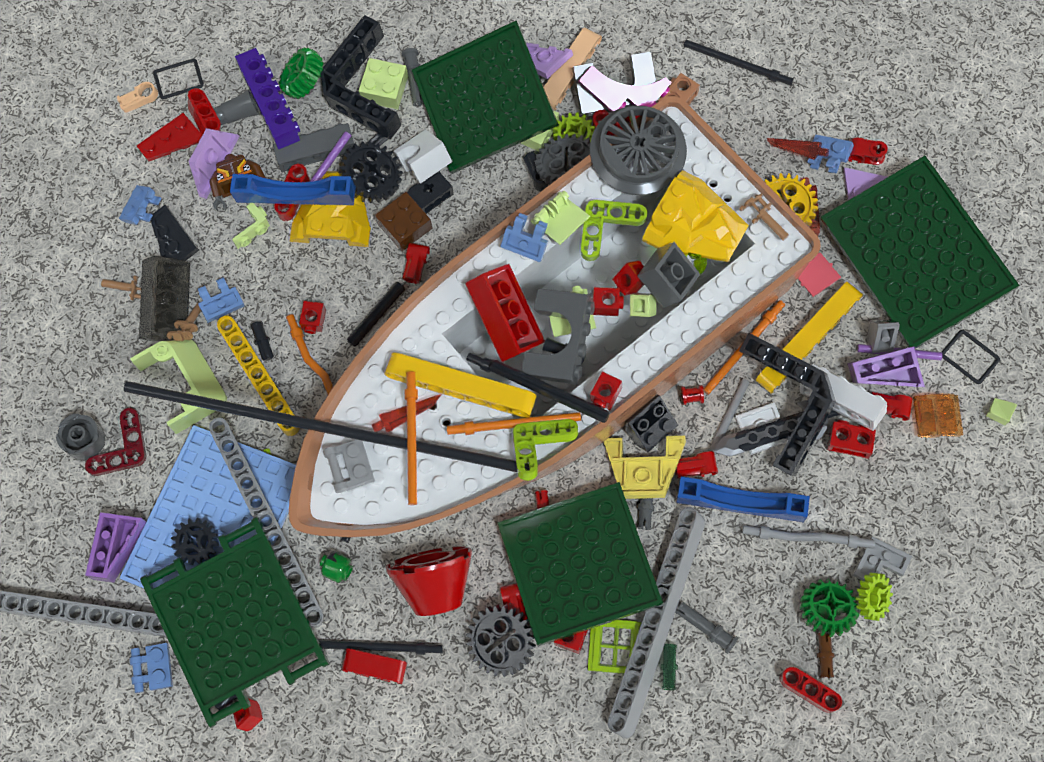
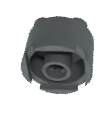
M72 414L64 418L59 424L56 441L59 447L71 457L77 460H88L90 457L99 454L105 446V433L102 427L91 417Z

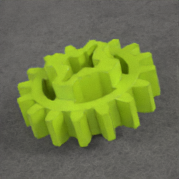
M576 112L575 116L568 113L567 118L562 115L561 121H558L559 125L553 128V140L555 141L558 140V136L562 139L565 138L566 134H568L569 138L573 134H576V138H579L587 131L585 139L590 138V143L595 130V126H591L592 120L586 121L585 114L579 117V112Z
M870 572L869 575H864L865 581L860 580L861 586L857 588L859 596L856 597L859 604L856 607L861 609L859 614L864 616V619L879 621L880 618H885L884 612H889L888 607L892 605L890 597L893 596V593L890 592L892 585L888 584L889 578H886L885 574Z

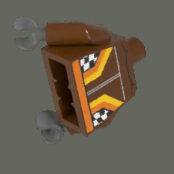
M227 154L224 158L225 160L216 164V171H214L209 182L212 195L216 199L213 207L217 211L219 204H223L225 211L227 209V204L221 199V196L223 198L231 196L232 174H253L266 178L259 164L250 159L246 160L241 154L237 156Z

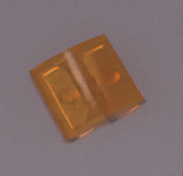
M929 394L913 397L918 437H960L963 435L958 395Z

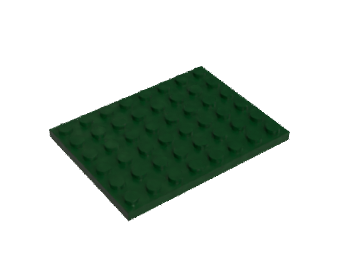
M925 155L821 216L820 220L887 317L899 322L898 333L908 347L914 346V349L918 348L1018 289L1020 286Z

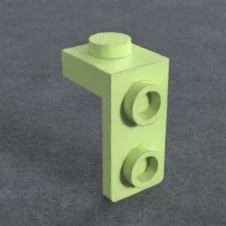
M254 203L246 206L256 222L232 239L238 249L248 246L252 241L251 239L257 235L264 234L270 226L265 217L267 214L261 206L256 207Z

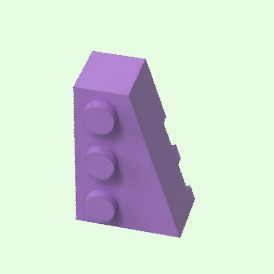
M914 346L847 363L853 383L925 387Z
M100 512L85 576L92 580L114 583L131 555L146 521L137 517Z

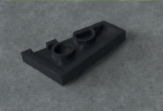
M163 205L152 214L151 224L159 244V252L163 258L165 273L168 274L197 253L199 249L169 207Z

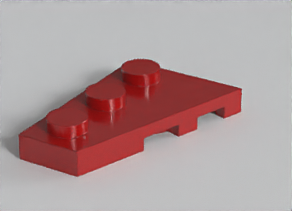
M181 113L136 147L150 162L170 155L172 152L184 150L198 144L202 134L184 113Z

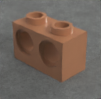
M680 73L677 78H672L671 84L668 86L670 90L663 98L676 96L690 105L699 93L700 84ZM660 96L659 99H657V102H659L663 98Z

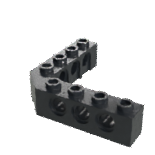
M364 15L324 65L323 71L320 73L323 94L330 108L391 140L401 127L397 112L390 108L386 109L376 104L373 99L369 100L361 96L359 92H353L345 87L384 37L380 22Z
M748 333L739 350L741 353L813 390L807 401L809 403L805 411L797 419L799 422L793 433L787 437L788 442L781 455L778 454L772 465L790 476H796L836 403L828 374Z

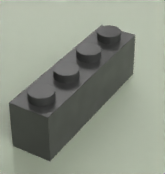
M337 124L332 128L319 129L307 135L301 134L299 135L300 141L279 150L276 144H273L281 172L288 171L294 164L306 166L324 161L343 133L346 131L351 134L349 124ZM352 136L338 156L346 153L349 147L353 149L354 141Z

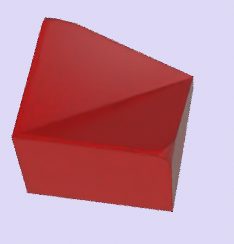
M249 699L251 707L245 710L242 708L233 713L237 729L250 731L263 720L260 705L255 700Z

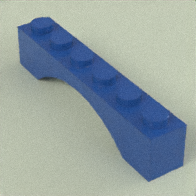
M232 174L230 193L236 203L354 205L356 187L351 176H330L312 182H283L262 178L253 174Z
M681 477L676 503L804 523L808 517L810 496L792 493L744 491L716 485L701 479Z

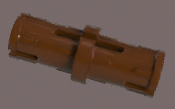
M817 633L819 647L817 658H819L820 678H834L833 658H835V653H832V640L828 633H825L823 636Z

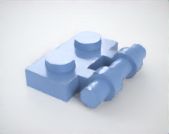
M168 643L146 646L145 656H140V648L131 649V658L129 660L133 668L131 681L132 685H134L135 693L144 692L143 683L148 682L149 690L151 691L173 687ZM147 663L148 675L142 676L141 664Z

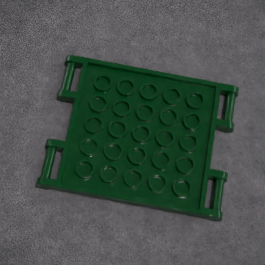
M257 516L252 518L248 524L229 534L218 536L224 552L188 571L183 560L179 557L173 560L174 563L149 576L146 574L140 578L210 728L217 725L218 721L242 708L245 710L251 707L244 690L277 672L282 671L287 683L292 685L296 683L297 679L321 666L324 668L330 665ZM254 529L256 530V535L231 548L230 542ZM178 571L179 576L153 588L152 583ZM313 653L316 654L317 659L293 672L290 670L289 666ZM234 695L237 696L239 701L214 714L211 712L210 708Z

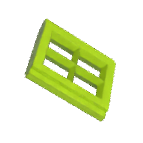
M616 620L592 628L590 633L588 671L624 674L627 666H617L618 649L630 650V658L642 622ZM603 627L615 628L614 644L602 643ZM619 628L631 629L630 646L618 645ZM601 648L613 649L612 665L600 664Z

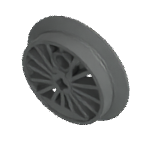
M627 106L610 113L597 125L590 143L591 161L599 177L617 191L631 195L652 194L668 187L673 179L683 170L687 156L686 140L678 124L664 112L647 106ZM635 116H642L640 132L638 131ZM630 117L632 129L623 118ZM646 117L653 118L649 127L645 128ZM618 122L623 130L614 126V124ZM610 131L618 137L606 135V133ZM657 133L660 137H653L652 134ZM669 142H674V147H673V146H668V145H663V144H664V143H669ZM660 152L673 154V156L670 159ZM634 158L633 169L631 172L627 166ZM654 158L666 164V166L661 168ZM639 159L644 175H636ZM646 160L656 172L649 174Z

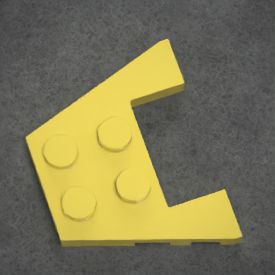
M666 436V456L623 458L622 438H608L604 441L616 481L620 482L626 499L665 498L686 444L685 436Z

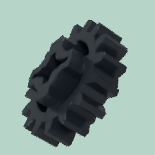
M189 518L187 525L181 522L182 528L180 530L174 529L177 536L171 537V540L176 542L171 545L173 550H177L174 555L181 557L184 563L188 560L190 565H193L195 560L198 564L202 563L203 558L209 560L208 555L210 553L216 554L213 547L219 546L214 541L219 536L217 533H213L216 530L215 527L209 526L210 523L206 520L202 523L200 518H197L195 522ZM194 528H200L198 531H192ZM191 536H193L194 538H196L197 545H198L199 547H197L196 545H194L193 538H192ZM192 552H198L196 555H189Z

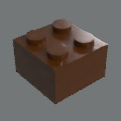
M407 192L403 193L375 215L377 225L401 252L408 248L409 243L416 242L433 229L431 219Z

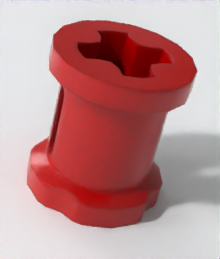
M699 385L696 388L681 387L682 404L687 405V403L691 402L703 404V385Z

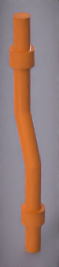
M293 314L288 315L286 319L291 329L290 334L297 343L303 361L322 379L326 392L329 395L333 385L328 373L310 356L303 339L304 333L302 328L298 327Z

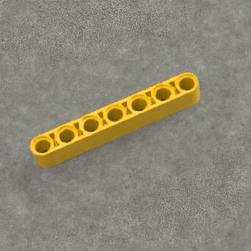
M845 282L782 350L801 360L804 357L806 358L814 349V346L824 339L827 332L838 324L840 318L852 309L854 303L859 301L863 294L849 282ZM766 366L755 381L772 394L773 390L777 386L779 387L787 376Z
M230 316L221 317L217 322L218 330L268 410L275 411L277 406L283 405V409L279 412L294 415L235 320ZM232 325L230 330H224L226 326ZM237 341H242L240 346H234ZM247 357H253L250 362H244ZM257 373H263L262 377L254 379ZM273 389L270 395H264L266 390ZM277 423L282 432L287 436H294L300 430V428L293 426L286 429L285 425Z
M394 352L390 356L384 373L390 379L407 383V372L412 371L416 374L417 387L524 418L530 417L537 397L536 394L525 389Z

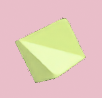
M630 294V316L651 317L656 315V298L653 294Z
M994 398L986 416L1006 425L1010 421L1017 404Z

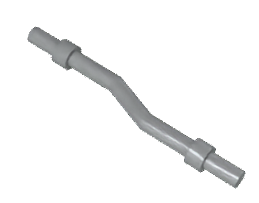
M743 525L742 534L759 536V539L766 540L774 538L794 542L824 541L845 544L850 548H857V546L875 548V540L858 538V535L851 534L843 536L823 532L792 533L772 530L766 526L758 528Z

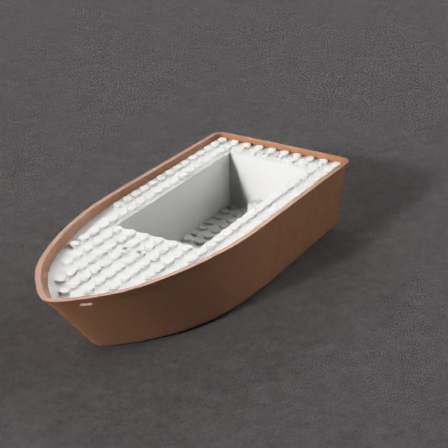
M676 96L663 98L652 108L658 109L670 116L682 130L687 145V156L683 170L702 179L749 226L729 262L702 258L701 255L693 253L685 255L700 275L681 302L663 308L656 299L655 316H630V295H625L623 309H619L618 316L593 315L596 329H591L589 336H586V357L583 364H581L582 376L578 379L577 385L542 380L590 403H593L590 401V393L602 371L622 380V390L612 409L608 410L610 413L608 420L602 423L580 412L581 421H576L578 424V436L575 440L535 445L538 475L529 481L520 479L517 472L416 452L417 505H408L407 450L363 441L375 482L342 493H335V481L328 459L324 457L323 450L356 439L308 430L295 467L289 499V521L292 527L297 531L307 534L336 537L382 536L410 530L537 481L569 465L623 428L626 422L657 394L660 397L663 396L788 292L808 264L819 253L821 245L818 236L683 99ZM639 116V117L636 119V123H637V127H638V131H639V132H640V126H641L642 116ZM646 117L645 128L649 127L653 118ZM657 133L652 134L653 137H660ZM674 142L664 143L663 145L674 147ZM660 152L670 159L673 156V154ZM588 155L457 255L418 288L378 329L354 358L330 391L314 419L407 438V400H405L404 390L407 389V383L390 379L384 374L393 352L531 391L537 397L530 417L578 412L491 371L488 373L481 370L480 366L466 360L467 355L473 353L483 359L487 357L493 361L498 360L501 362L465 283L485 272L510 264L544 339L546 340L549 337L562 344L569 343L571 334L554 337L549 316L540 315L534 310L537 290L547 289L572 292L574 286H580L581 289H587L588 295L593 299L594 287L617 288L612 279L626 263L640 260L645 266L657 248L643 242L642 238L655 209L668 187L647 195H631L617 191L599 177L593 167L591 157ZM634 158L627 166L631 172L633 169ZM654 158L661 168L666 166V164ZM640 159L638 160L636 175H644ZM646 160L649 174L656 172ZM566 191L569 195L567 199L583 211H585L587 203L591 200L640 204L647 209L646 222L641 226L603 223L600 255L594 261H586L581 256L584 223L561 245L544 234L543 239L548 240V244L541 262L501 248L508 225L514 226L515 218L519 216V213L528 216L523 231L533 235L535 225L530 221L535 217L534 214L539 213L545 204L548 205V201H552L558 192ZM762 193V199L767 204L772 203L771 209L766 212L789 234L788 238L783 241L762 219L753 224L752 220L756 219L759 214L753 206H748L743 211H740L739 208L742 205L744 206L745 202L751 197L756 198L755 195ZM759 201L755 203L760 209L764 208ZM593 207V210H591L592 214H597L598 207ZM604 208V216H607V208ZM614 208L610 211V214L617 218L622 215V211ZM626 210L625 218H628L629 210ZM636 211L634 214L636 219H639L641 216L639 211ZM596 226L587 228V233L590 235H596L599 232ZM589 241L588 254H592L594 251V241ZM645 285L637 292L652 294ZM605 299L603 301V303L606 305H611L614 303L611 299ZM544 343L525 351L552 355V353L542 350ZM525 352L502 363L522 371ZM416 386V389H418V399L416 400L417 441L516 461L513 440L514 428L474 432L473 435H465V433L447 435V426L461 425L468 421L480 423L524 417ZM602 390L600 392L602 396H609L611 394L609 390ZM542 430L540 433L542 435H549L551 431ZM522 449L520 453L526 455L531 453V450ZM343 454L337 455L344 482L349 481L350 477Z

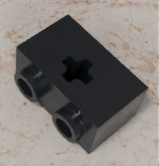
M440 171L422 183L414 184L407 192L426 214L454 195L453 186Z

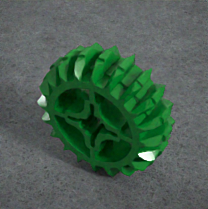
M306 47L299 49L297 53H293V56L285 64V68L282 69L283 73L280 75L281 80L279 81L280 89L294 99L303 98L306 94H309L310 90L314 89V85L318 83V78L321 77L320 73L323 71L322 66L324 64L323 58L315 50Z
M829 578L825 580V583L819 579L816 584L811 583L809 588L804 590V595L800 598L802 604L799 609L803 611L801 616L804 619H808L806 626L812 624L814 626L813 632L819 629L821 630V636L828 632L830 638L835 633L838 636H841L843 631L848 633L851 627L855 626L856 620L859 618V609L856 607L858 604H855L857 602L856 597L851 596L853 589L847 591L846 584L838 585V579L834 583H831ZM825 594L823 600L813 602L815 597ZM846 613L844 619L835 621L836 615Z

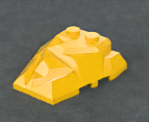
M682 170L673 179L655 209L642 241L657 249L675 242L685 255L693 253L701 255L702 258L729 262L749 225L702 179Z
M327 171L322 179L330 176H341V173H338V171ZM359 195L356 199L354 198V205L302 204L292 222L290 242L310 243V238L347 240L349 246L369 247L371 228L365 203L362 202V196Z

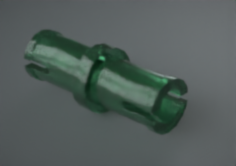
M664 644L663 664H661V670H663L662 690H676V671L678 670V665L676 664L677 645Z

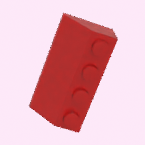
M510 264L485 272L465 283L501 362L545 343V339Z

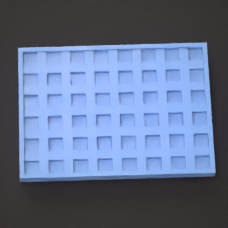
M193 425L120 576L121 580L143 589L144 587L140 581L142 576L146 574L149 576L174 563L173 560L179 558L174 555L177 550L171 548V545L176 543L171 540V537L177 536L174 529L180 530L182 528L181 522L187 525L189 518L193 522L197 518H200L202 523L206 520L210 523L209 526L215 527L216 530L213 533H217L220 536L222 534L227 535L248 524L253 518L210 431ZM237 442L280 528H282L289 513V499L296 465ZM226 444L223 450L226 452L232 451L234 444ZM236 462V463H234L233 469H234V470H240V469H242L244 463H242V462ZM251 480L244 481L242 488H251L253 482ZM254 499L251 506L253 508L260 507L262 500ZM269 517L263 518L261 520L263 527L269 526L272 523V519ZM194 528L192 531H198L200 528ZM254 529L230 542L231 548L256 535V530ZM191 536V537L193 538L194 545H196L197 547H199V546L197 545L196 538H194L193 536ZM273 536L270 539L272 546H274L278 536ZM218 538L214 539L219 544V546L213 547L216 554L210 553L208 555L210 559L224 552ZM192 552L189 555H196L198 552ZM188 560L184 563L187 571L199 565L196 560L193 565H190ZM178 571L152 583L153 588L179 576Z

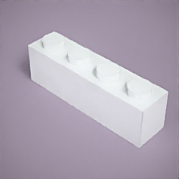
M813 364L814 367L828 374L836 400L832 410L874 431L887 412V402L881 396L873 395L863 387L849 383L844 377L836 376L826 368ZM799 383L800 393L810 397L813 390Z

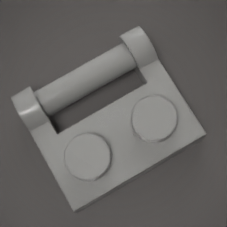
M354 440L323 450L324 457L328 459L335 481V493H342L375 482L363 441ZM340 454H343L350 480L346 482L343 480L336 457Z

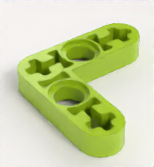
M604 200L589 201L585 208V212L590 217L583 225L582 258L586 261H594L599 257L603 223L641 226L646 222L647 209L643 205ZM593 207H598L597 214H592L591 210H593ZM604 208H607V216H604ZM618 208L622 211V215L615 218L610 214V211ZM626 210H629L628 218H625ZM636 211L640 212L641 216L639 219L635 218L634 214ZM596 226L599 232L596 235H590L587 233V228ZM589 241H594V251L592 254H588L587 251L589 249Z
M571 419L516 425L513 429V440L518 477L529 481L538 475L535 445L573 441L578 436V424ZM550 430L551 434L542 435L540 431ZM529 449L531 453L521 454L520 450ZM525 463H529V471L525 470Z

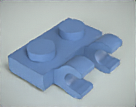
M815 135L808 151L810 154L808 163L811 164L810 168L818 170L822 158L828 159L826 167L829 168L828 172L836 174L840 163H847L854 147L853 142Z
M136 185L119 219L137 225L139 220L150 222L153 215L146 213V207L149 203L159 205L162 198L155 196V191L150 187Z
M519 213V216L515 218L514 226L508 225L501 248L541 262L548 244V240L543 239L548 223L539 221L532 235L523 231L528 216Z
M224 278L216 280L221 292L216 296L210 297L205 286L197 289L202 299V302L198 303L207 323L244 307L236 287L229 289Z

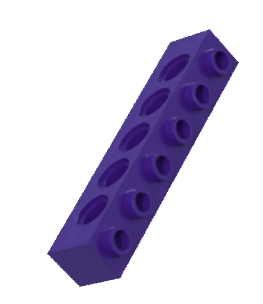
M256 48L236 55L235 58L278 150L300 141L298 133L301 131L297 121H292V118H294L290 107H285L287 105L283 93H278L280 91L279 85L276 80L272 81L271 78H274L270 67H265L267 62L264 55H259Z

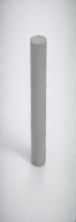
M741 380L708 451H713L721 438L725 436L750 383L748 380Z

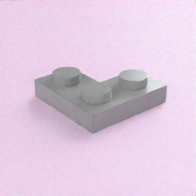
M872 536L870 540H875V548L865 549L853 576L865 581L864 575H869L870 572L880 573L883 567L902 577L912 556Z

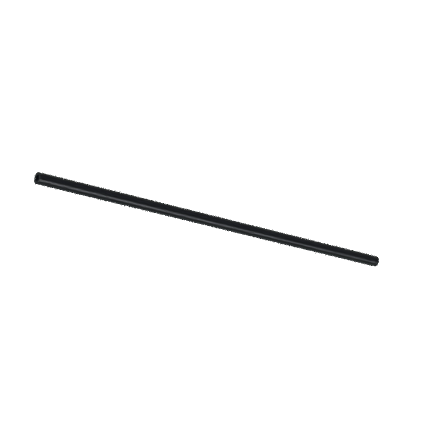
M126 381L124 384V392L407 450V438L129 381ZM416 440V452L517 472L515 460ZM525 463L526 471L530 470L529 463Z

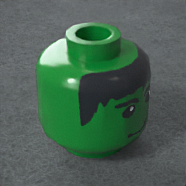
M333 551L329 555L325 554L319 565L322 567L321 574L336 583H340L343 580L346 581L353 570L351 559L337 551Z

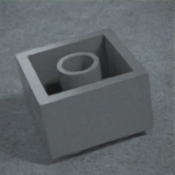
M672 242L658 248L637 276L662 307L665 308L681 302L700 273L676 243Z

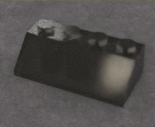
M155 255L142 260L139 339L171 341L174 339L173 336L171 339L167 337L169 331H182L180 325L177 329L174 323L177 320L185 321L188 317L190 262Z

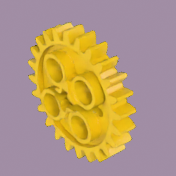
M780 173L779 179L772 175L771 182L765 179L764 182L780 198L781 196L777 190L781 191V199L792 210L796 207H800L803 210V213L796 214L806 225L811 226V219L816 217V214L813 212L818 210V206H815L818 199L813 198L816 191L809 192L812 185L805 186L806 179L799 182L798 175L791 179L790 173H788L787 178H784L782 173ZM792 190L795 192V195L789 196L785 191Z

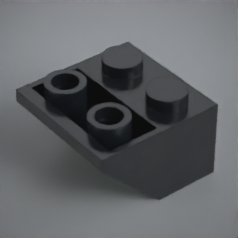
M657 394L626 422L625 430L636 446L649 452L678 426V423L660 395Z

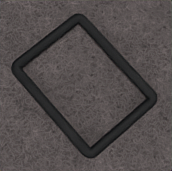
M194 58L153 71L161 99L187 93L191 89H200L204 86L198 62ZM194 62L200 85L163 96L157 73Z
M960 330L942 351V358L976 384H981L1000 362V357L965 330ZM962 334L996 359L979 380L945 355Z

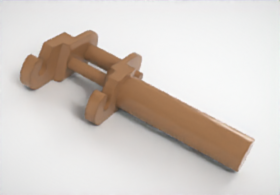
M762 193L755 195L756 198L751 197L745 202L744 206L742 205L739 208L740 211H743L748 206H753L759 212L757 218L752 220L753 224L762 219L783 241L788 238L789 234L766 212L771 209L772 203L767 204L762 199ZM759 201L764 208L760 209L755 203Z
M135 275L133 276L134 281L132 280L131 283L102 279L101 286L131 291V294H129L131 300L138 298L146 302V299H149L147 295L151 294L154 279L150 278L151 283H148L145 288L136 287L138 276ZM137 290L144 291L143 295L136 294Z
M198 303L185 321L177 320L174 323L175 328L178 329L180 325L182 331H169L167 333L169 339L172 336L175 341L191 340L193 338L192 333L198 331V326L194 324V321L201 312Z

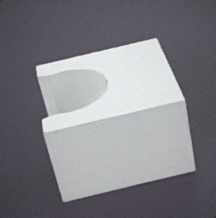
M426 129L394 150L402 168L406 172L412 170L419 183H422L452 162L443 142Z

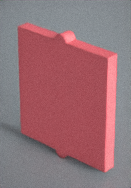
M820 252L808 264L798 280L801 282V286H804L814 297L839 280L841 276L832 267L833 264L829 263Z

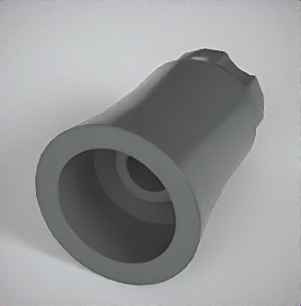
M249 89L214 108L221 125L259 115L255 100Z

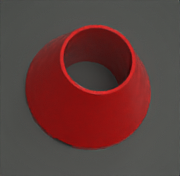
M453 546V551H442V548L404 556L394 560L395 565L391 567L390 564H387L385 566L386 573L415 615L431 616L446 613L459 608L463 603L472 557L470 547Z

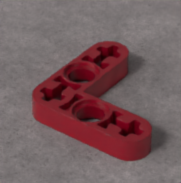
M126 408L120 414L124 449L90 457L85 463V469L90 475L101 476L138 467L145 463L147 455L141 419L135 409ZM130 413L135 416L131 419L134 427H130V423L125 420ZM131 433H138L139 437L135 442L128 441ZM135 452L141 455L138 457V461H135L133 458L127 459L128 464H126V458L124 454H126L128 458L135 456ZM118 456L121 457L120 465L113 467L111 465L112 459ZM94 462H97L98 464L106 463L108 468L106 469L104 465H101L95 471L91 467L94 466Z

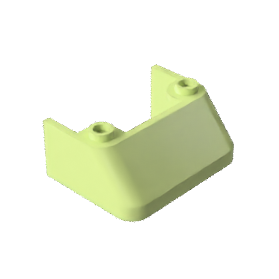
M193 340L161 341L130 358L140 371L158 361L166 362L174 358L191 387V390L186 393L227 401L224 390ZM181 404L185 412L166 423L178 434L214 413L215 410Z

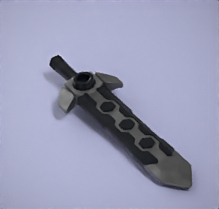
M803 400L797 404L805 411L809 402H807L808 400ZM834 410L830 412L816 440L821 439L828 427L826 426L828 419L841 415ZM804 411L752 429L724 436L713 451L731 457L753 450L756 447L787 439L788 435L791 436L799 422L797 419L802 416Z

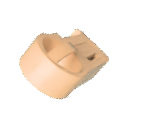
M142 82L134 87L135 90L121 97L118 95L117 100L120 103V108L127 113L155 101L158 96L156 87L150 82ZM146 88H152V93L149 96H142Z

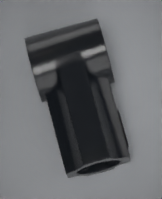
M531 151L523 157V160L533 181L534 188L541 192L551 182L546 184L545 181H538L540 176L537 174L535 160H537L536 154L540 153L539 151Z

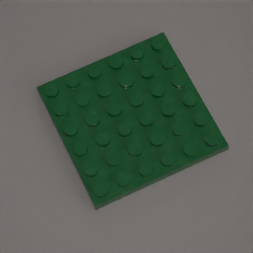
M517 20L412 69L435 134L443 142L452 160L448 164L449 171L452 174L559 125Z
M620 482L498 522L538 647L663 605Z

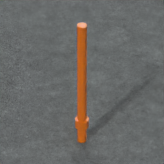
M779 300L770 311H767L762 316L763 320L751 334L759 337L769 324L772 325L777 319L776 316L785 307V303ZM742 344L703 388L704 393L709 395L743 356V353L739 351Z
M410 371L407 372V389L404 390L405 400H407L408 505H417L416 400L418 399V389H416V374Z
M576 412L480 423L468 421L461 425L447 426V435L461 433L473 435L474 432L514 428L518 424L562 419H571L576 422L581 421V414Z

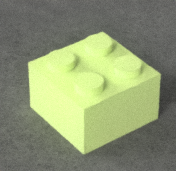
M369 58L358 92L369 100L373 99L380 106L398 110L408 79L406 65Z

